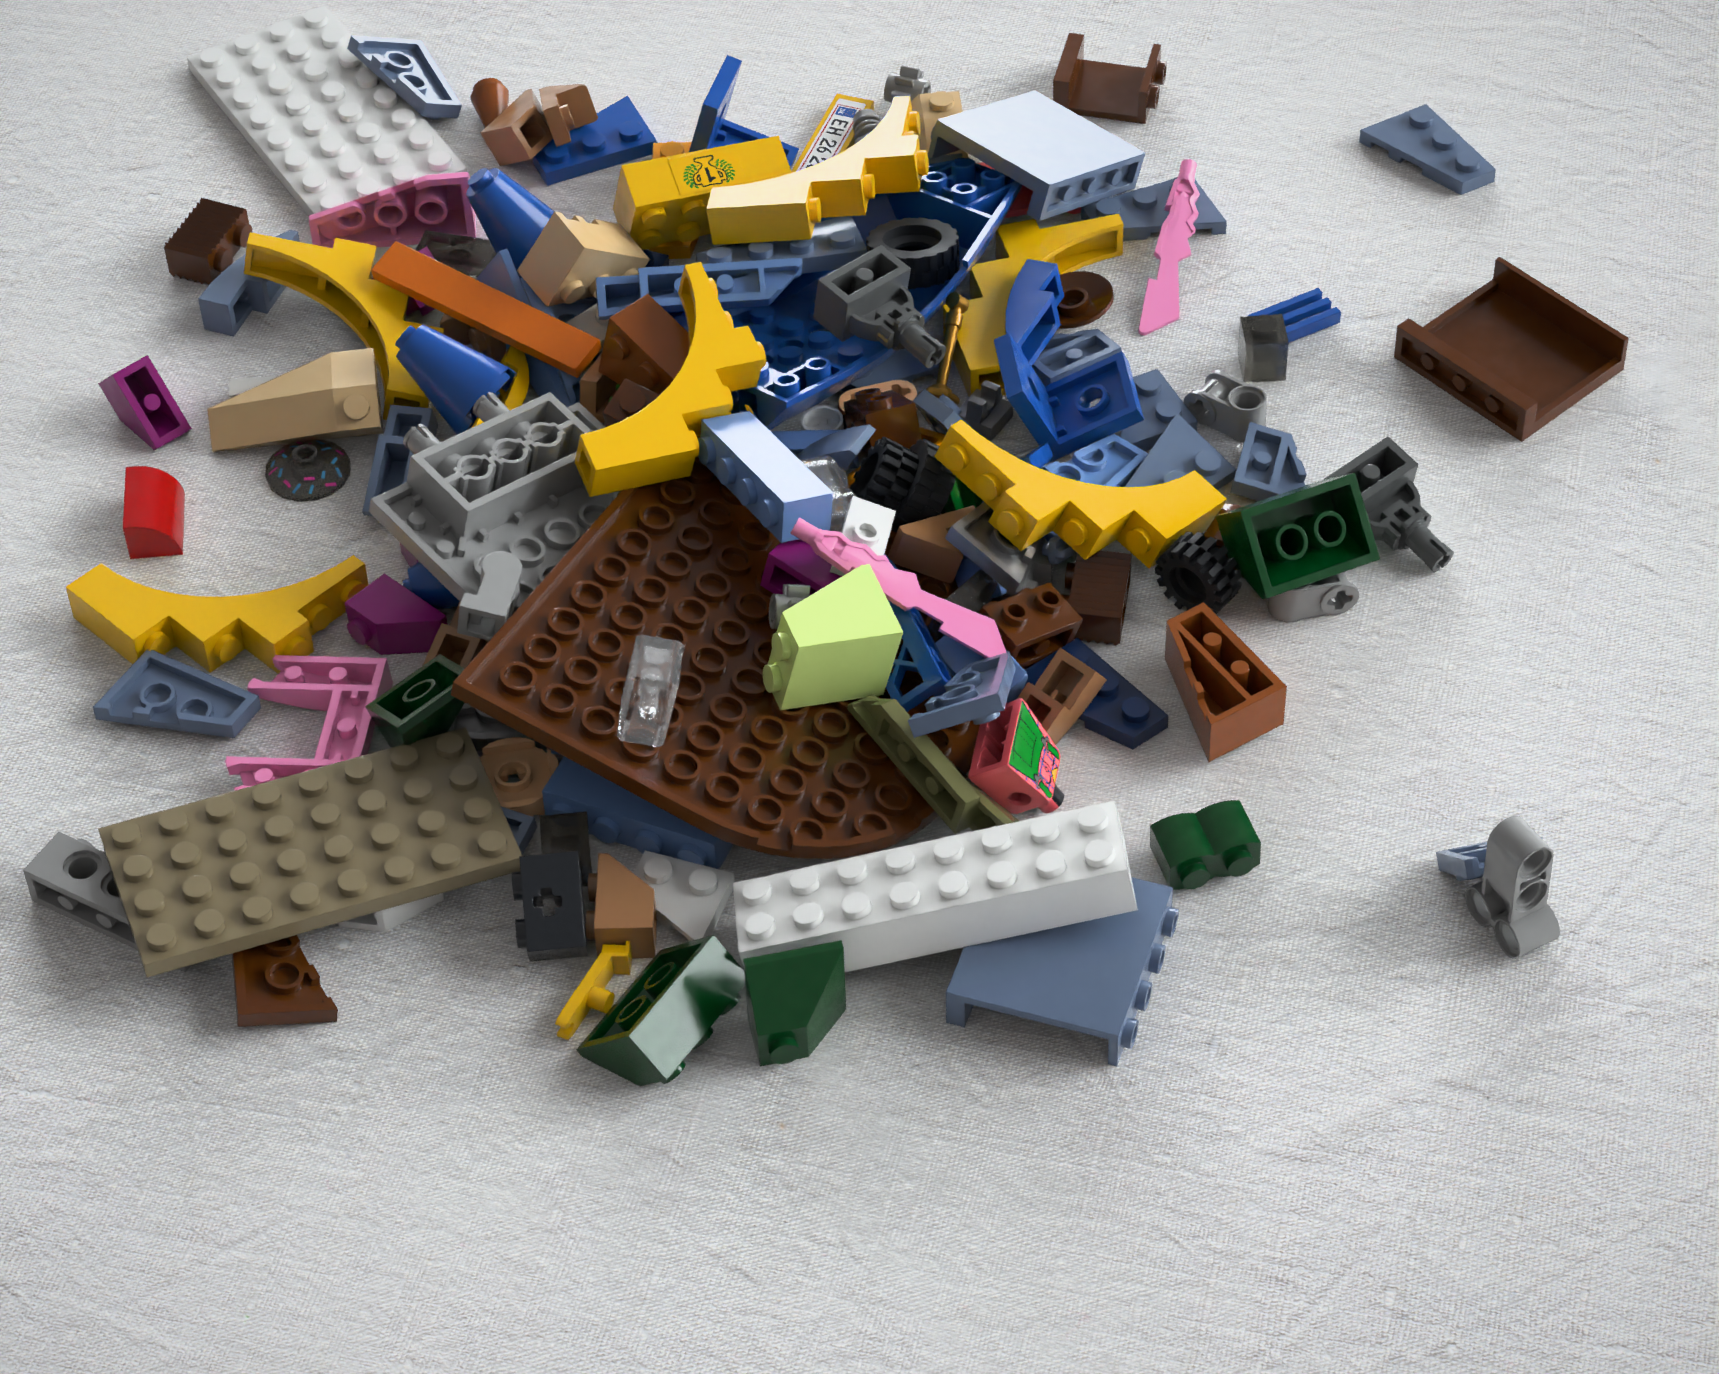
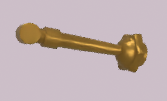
M952 292L946 298V305L950 308L946 314L944 324L946 330L943 345L946 347V353L939 363L936 384L929 386L926 390L938 399L944 394L958 405L960 399L947 386L958 330L962 326V314L967 311L969 302L959 293Z

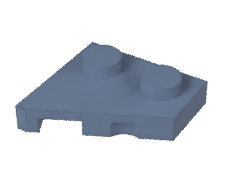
M1099 329L1077 331L1073 334H1054L1032 365V368L1044 386H1047L1122 350L1118 344Z

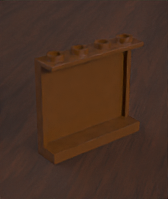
M1498 257L1495 259L1494 274L1491 281L1422 327L1408 318L1399 324L1396 332L1394 358L1523 442L1624 370L1629 338L1521 269Z

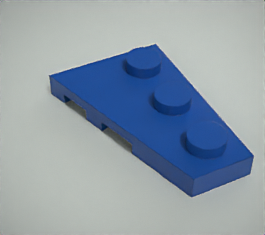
M628 95L598 112V120L570 130L571 142L556 147L554 139H552L532 158L534 166L547 186L653 154V143H657V140Z

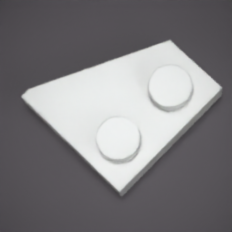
M646 850L634 871L636 876L654 889L657 921L669 931L675 928L689 942L712 935L733 891V883H735L734 873Z

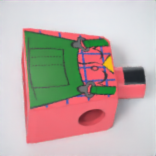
M1022 698L1006 703L1005 710L1000 711L998 718L980 724L968 778L977 787L1011 814H1019L1037 807L1043 813H1050L1056 810L1064 800L1063 792L1055 784L1061 758L1059 750Z

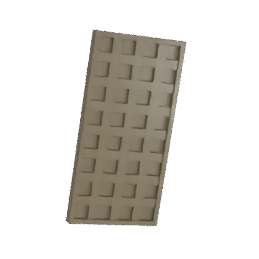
M466 727L417 740L411 745L395 746L98 828L100 840L147 978L508 875L512 872L520 871L519 856H522Z

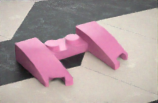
M275 655L272 659L274 666L281 672L271 682H263L253 678L248 683L247 689L249 692L258 695L259 699L305 709L327 711L314 759L227 756L225 763L229 775H240L243 785L234 788L235 791L368 754L376 724L365 706L392 688L393 681L387 658Z

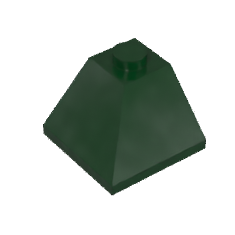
M439 654L365 706L390 748L399 745H411L417 740L448 732L465 702L451 695L454 680L465 668Z
M842 940L743 959L748 1022L760 1066L776 1063L786 1064L796 1059L809 1057L846 1011L844 947Z

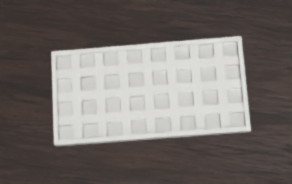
M326 6L310 9L304 14L285 21L276 22L267 28L248 35H242L235 40L214 48L205 49L201 53L187 58L189 70L308 216L425 175L468 172L467 167L429 123L347 49L351 34Z

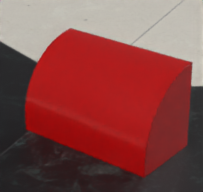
M132 466L125 469L123 532L130 559L183 555L185 492L179 481L163 470L147 466Z

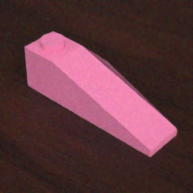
M468 172L425 175L309 216L313 245L333 248L335 238L375 245L377 248L390 247L395 241L403 245L476 240V213L466 196V191L469 188L468 180L471 176Z

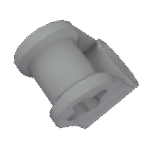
M1212 371L1206 377L1205 384L1199 390H1192L1184 398V404L1199 424L1216 429L1236 441L1244 443L1250 422L1266 426L1267 395L1264 390L1238 380L1225 371Z
M1345 572L1268 598V612L1272 617L1283 622H1296L1301 619L1329 614L1338 615L1350 610L1357 603L1359 591L1353 583L1348 581Z

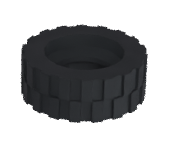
M920 217L891 220L888 223L876 226V229L868 233L869 237H866L867 252L882 245L911 268L908 289L928 288L933 285L943 284L946 280H951L954 274L959 271L958 232L956 229H952L951 225L942 223L940 220Z
M920 439L909 448L918 455V461L916 462L918 467L912 474L915 477L913 483L909 484L907 488L909 490L908 494L901 499L899 509H894L896 513L891 530L896 533L899 526L940 515L955 484L956 476L934 457L940 446L927 439Z

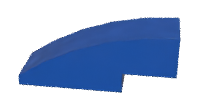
M1027 259L1018 273L1009 294L1005 329L1006 334L1010 333L1032 366L1061 325L1057 306L1064 298V292L1057 263Z

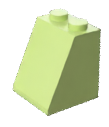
M870 564L857 567L782 612L777 633H774L772 636V650L768 664L763 668L764 686L769 693H773L780 710L860 699L872 694L876 696L884 695L903 630Z

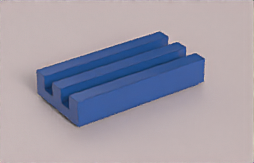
M1316 288L1247 315V327L1270 351L1340 323L1341 311L1337 307L1331 309L1332 302L1328 297L1322 299L1323 292Z

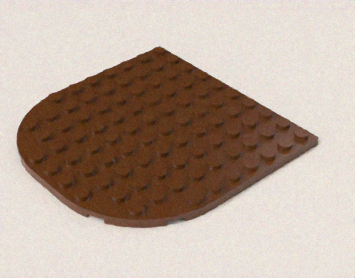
M698 456L695 457L691 475L688 477L622 490L454 680L451 695L690 825L725 842L770 855L802 859H832L863 855L888 848L908 839L924 829L939 816L847 710L848 704L860 699L780 710L773 693H769L766 690L763 682V668L768 664L772 650V636L774 633H777V629H772L769 624V603L773 593L762 587L760 583L768 554L781 542L700 462ZM834 500L832 502L830 531L841 532L848 508ZM892 530L890 531L884 553L887 557L896 536V532ZM895 564L898 570L915 573L921 590L976 613L987 604L978 594L968 596L958 588L955 579L952 583H947ZM919 611L936 643L945 636V634L938 631L942 624ZM903 639L900 641L895 659H898L904 642ZM913 671L905 672L900 686L903 695L924 682L920 673ZM886 688L884 695L877 696L880 699H891ZM930 696L907 713L912 717L914 714L927 712L925 704L932 697L936 696ZM971 720L926 734L950 761L966 775H969L980 724L975 725Z

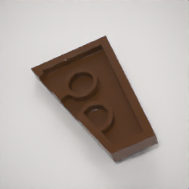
M297 935L232 953L237 1027L337 1022L338 1009L332 998H327L320 985V976L314 965H309L300 948V940Z

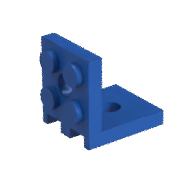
M729 55L726 56L703 102L689 152L769 138V136L725 119L742 60ZM781 142L791 169L799 148Z
M1010 333L994 339L1007 399L1038 445L1048 442L1053 454L1050 462L1144 420L1130 364L1122 351L1044 386ZM1101 398L1099 403L1090 407L1092 401Z

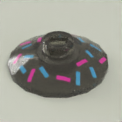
M322 439L292 442L284 445L272 454L266 464L265 479L270 489L284 499L297 502L316 501L334 494L345 485L350 476L351 462L345 450L334 442Z

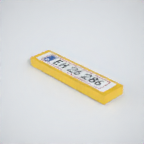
M837 93L793 167L792 173L821 163L855 144V134L852 127L853 117L860 110H874V101Z

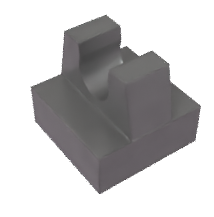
M985 380L981 384V390L976 389L960 407L962 412L959 414L977 433L992 441L1013 417V406L1009 401L1002 399L1000 385Z

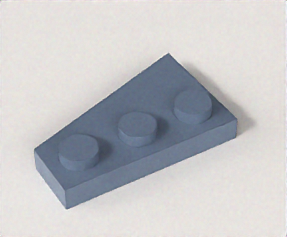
M1427 104L1360 130V143L1369 148L1376 144L1388 150V157L1394 161L1401 163L1407 160L1421 167L1423 176L1460 195L1495 181L1496 169Z
M1177 413L1125 487H1144L1162 484L1181 478L1195 470L1215 489L1219 490L1234 479L1236 468Z
M1010 651L965 665L944 685L946 693L941 696L932 697L925 704L927 712L914 714L908 720L913 737L916 738L971 720L973 724L979 725L998 718L1000 711L1005 710L1016 669Z

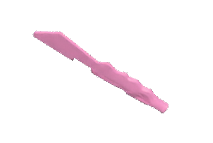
M1185 159L1181 162L1179 175L1173 182L1164 210L1169 211V215L1162 224L1154 256L1160 260L1157 280L1148 278L1138 329L1140 335L1145 336L1179 320L1178 262L1191 256L1188 239L1196 231L1193 224L1199 215L1195 206L1200 195L1194 179L1197 164L1191 159Z
M801 518L797 520L790 533L808 543L815 554L844 574L851 572L861 565L870 564L887 600L904 611L916 608L942 624L938 631L984 658L1006 653L994 619L921 590L915 573L894 569L886 555L877 556L866 544L851 542L838 531L818 529Z

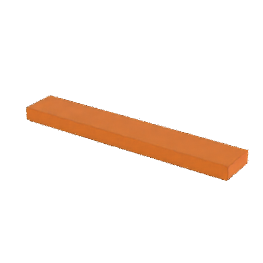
M397 241L392 244L371 269L375 280L576 378L581 375L602 349L600 339Z

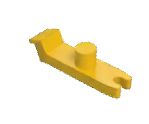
M626 941L625 945H602L601 953L556 1019L555 1025L560 1026L557 1032L558 1037L569 1040L591 1008L608 1013L613 1005L615 995L613 992L605 990V987L614 974L630 975L632 965L630 941Z

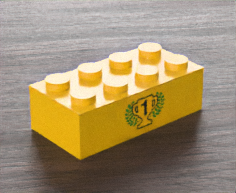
M779 136L621 165L613 211L617 223L623 226L643 250L652 249L662 243L678 240L689 242L697 239L699 236L711 234L706 208L713 187L734 186L763 181L790 174L792 171Z

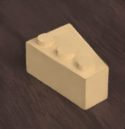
M554 211L517 272L545 306L549 307L562 303L571 304L577 300L589 297L596 298L597 277L638 275V268H645L650 259L621 224L594 219L592 223H586L581 216L576 215L570 220L566 219L562 213Z

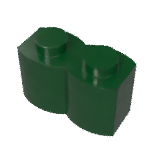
M1239 800L1218 802L1196 813H1180L1168 816L1150 826V848L1168 886L1173 887V890L1196 889L1214 877L1242 876L1260 864L1261 842Z

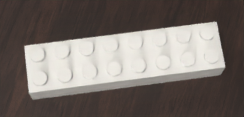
M1115 801L733 883L738 952L743 967V959L842 940L845 972L1138 910L1125 841Z

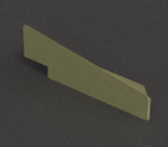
M872 694L848 704L847 710L954 834L967 828L976 831L1019 821L977 787L968 778V775L950 761L926 734L914 738L908 723L911 716L896 699H880Z

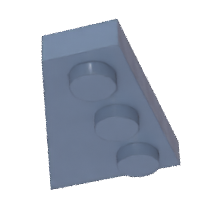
M351 35L347 49L421 116L435 120L459 117L462 104L422 40Z
M1177 177L1081 207V219L1083 221L1119 214L1124 224L1123 241L1147 239L1151 233L1160 232L1163 222L1169 215V211L1164 209L1173 182ZM1195 180V185L1200 195L1195 203L1199 215L1193 225L1196 230L1210 229L1211 235L1226 234L1227 221Z
M146 650L93 706L96 720L235 738L261 709L258 695L154 650Z

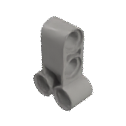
M1515 815L1501 821L1490 833L1487 841L1483 881L1466 888L1465 901L1470 914L1481 926L1487 927L1491 925L1494 928L1499 946L1512 959L1519 958L1558 939L1560 935L1558 920L1553 910L1547 904L1554 857L1553 850L1521 816Z

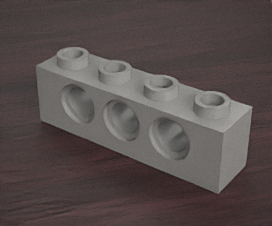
M58 832L23 869L32 901L137 950L105 852L96 849L87 840H76ZM191 965L179 968V970L186 972Z

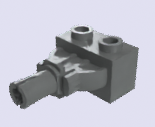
M884 246L876 247L818 280L813 318L842 342L855 335L865 340L879 341L887 349L892 348L897 351L905 348L927 368L933 367V363L937 365L946 353L945 345L924 331L925 317L914 308L913 297L908 291L911 268Z
M1386 437L1324 478L1355 473L1375 540L1384 541L1393 550L1397 548L1399 550L1410 548L1433 572L1439 571L1440 566L1443 568L1451 560L1454 552L1427 528L1432 516L1421 507L1420 495L1413 483L1419 464L1390 437Z

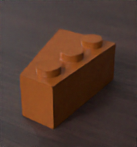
M646 294L609 318L598 372L619 385L626 378L660 395L677 376L688 356L689 332L649 294Z
M1204 602L1166 621L1165 661L1208 763L1284 724L1287 686Z

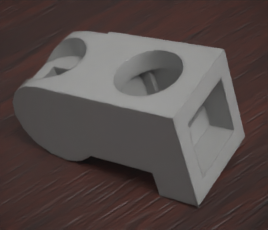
M505 551L492 552L485 556L482 561L478 594L473 595L464 592L459 605L457 633L490 641L513 615L520 593L519 582L522 573V563L518 557Z

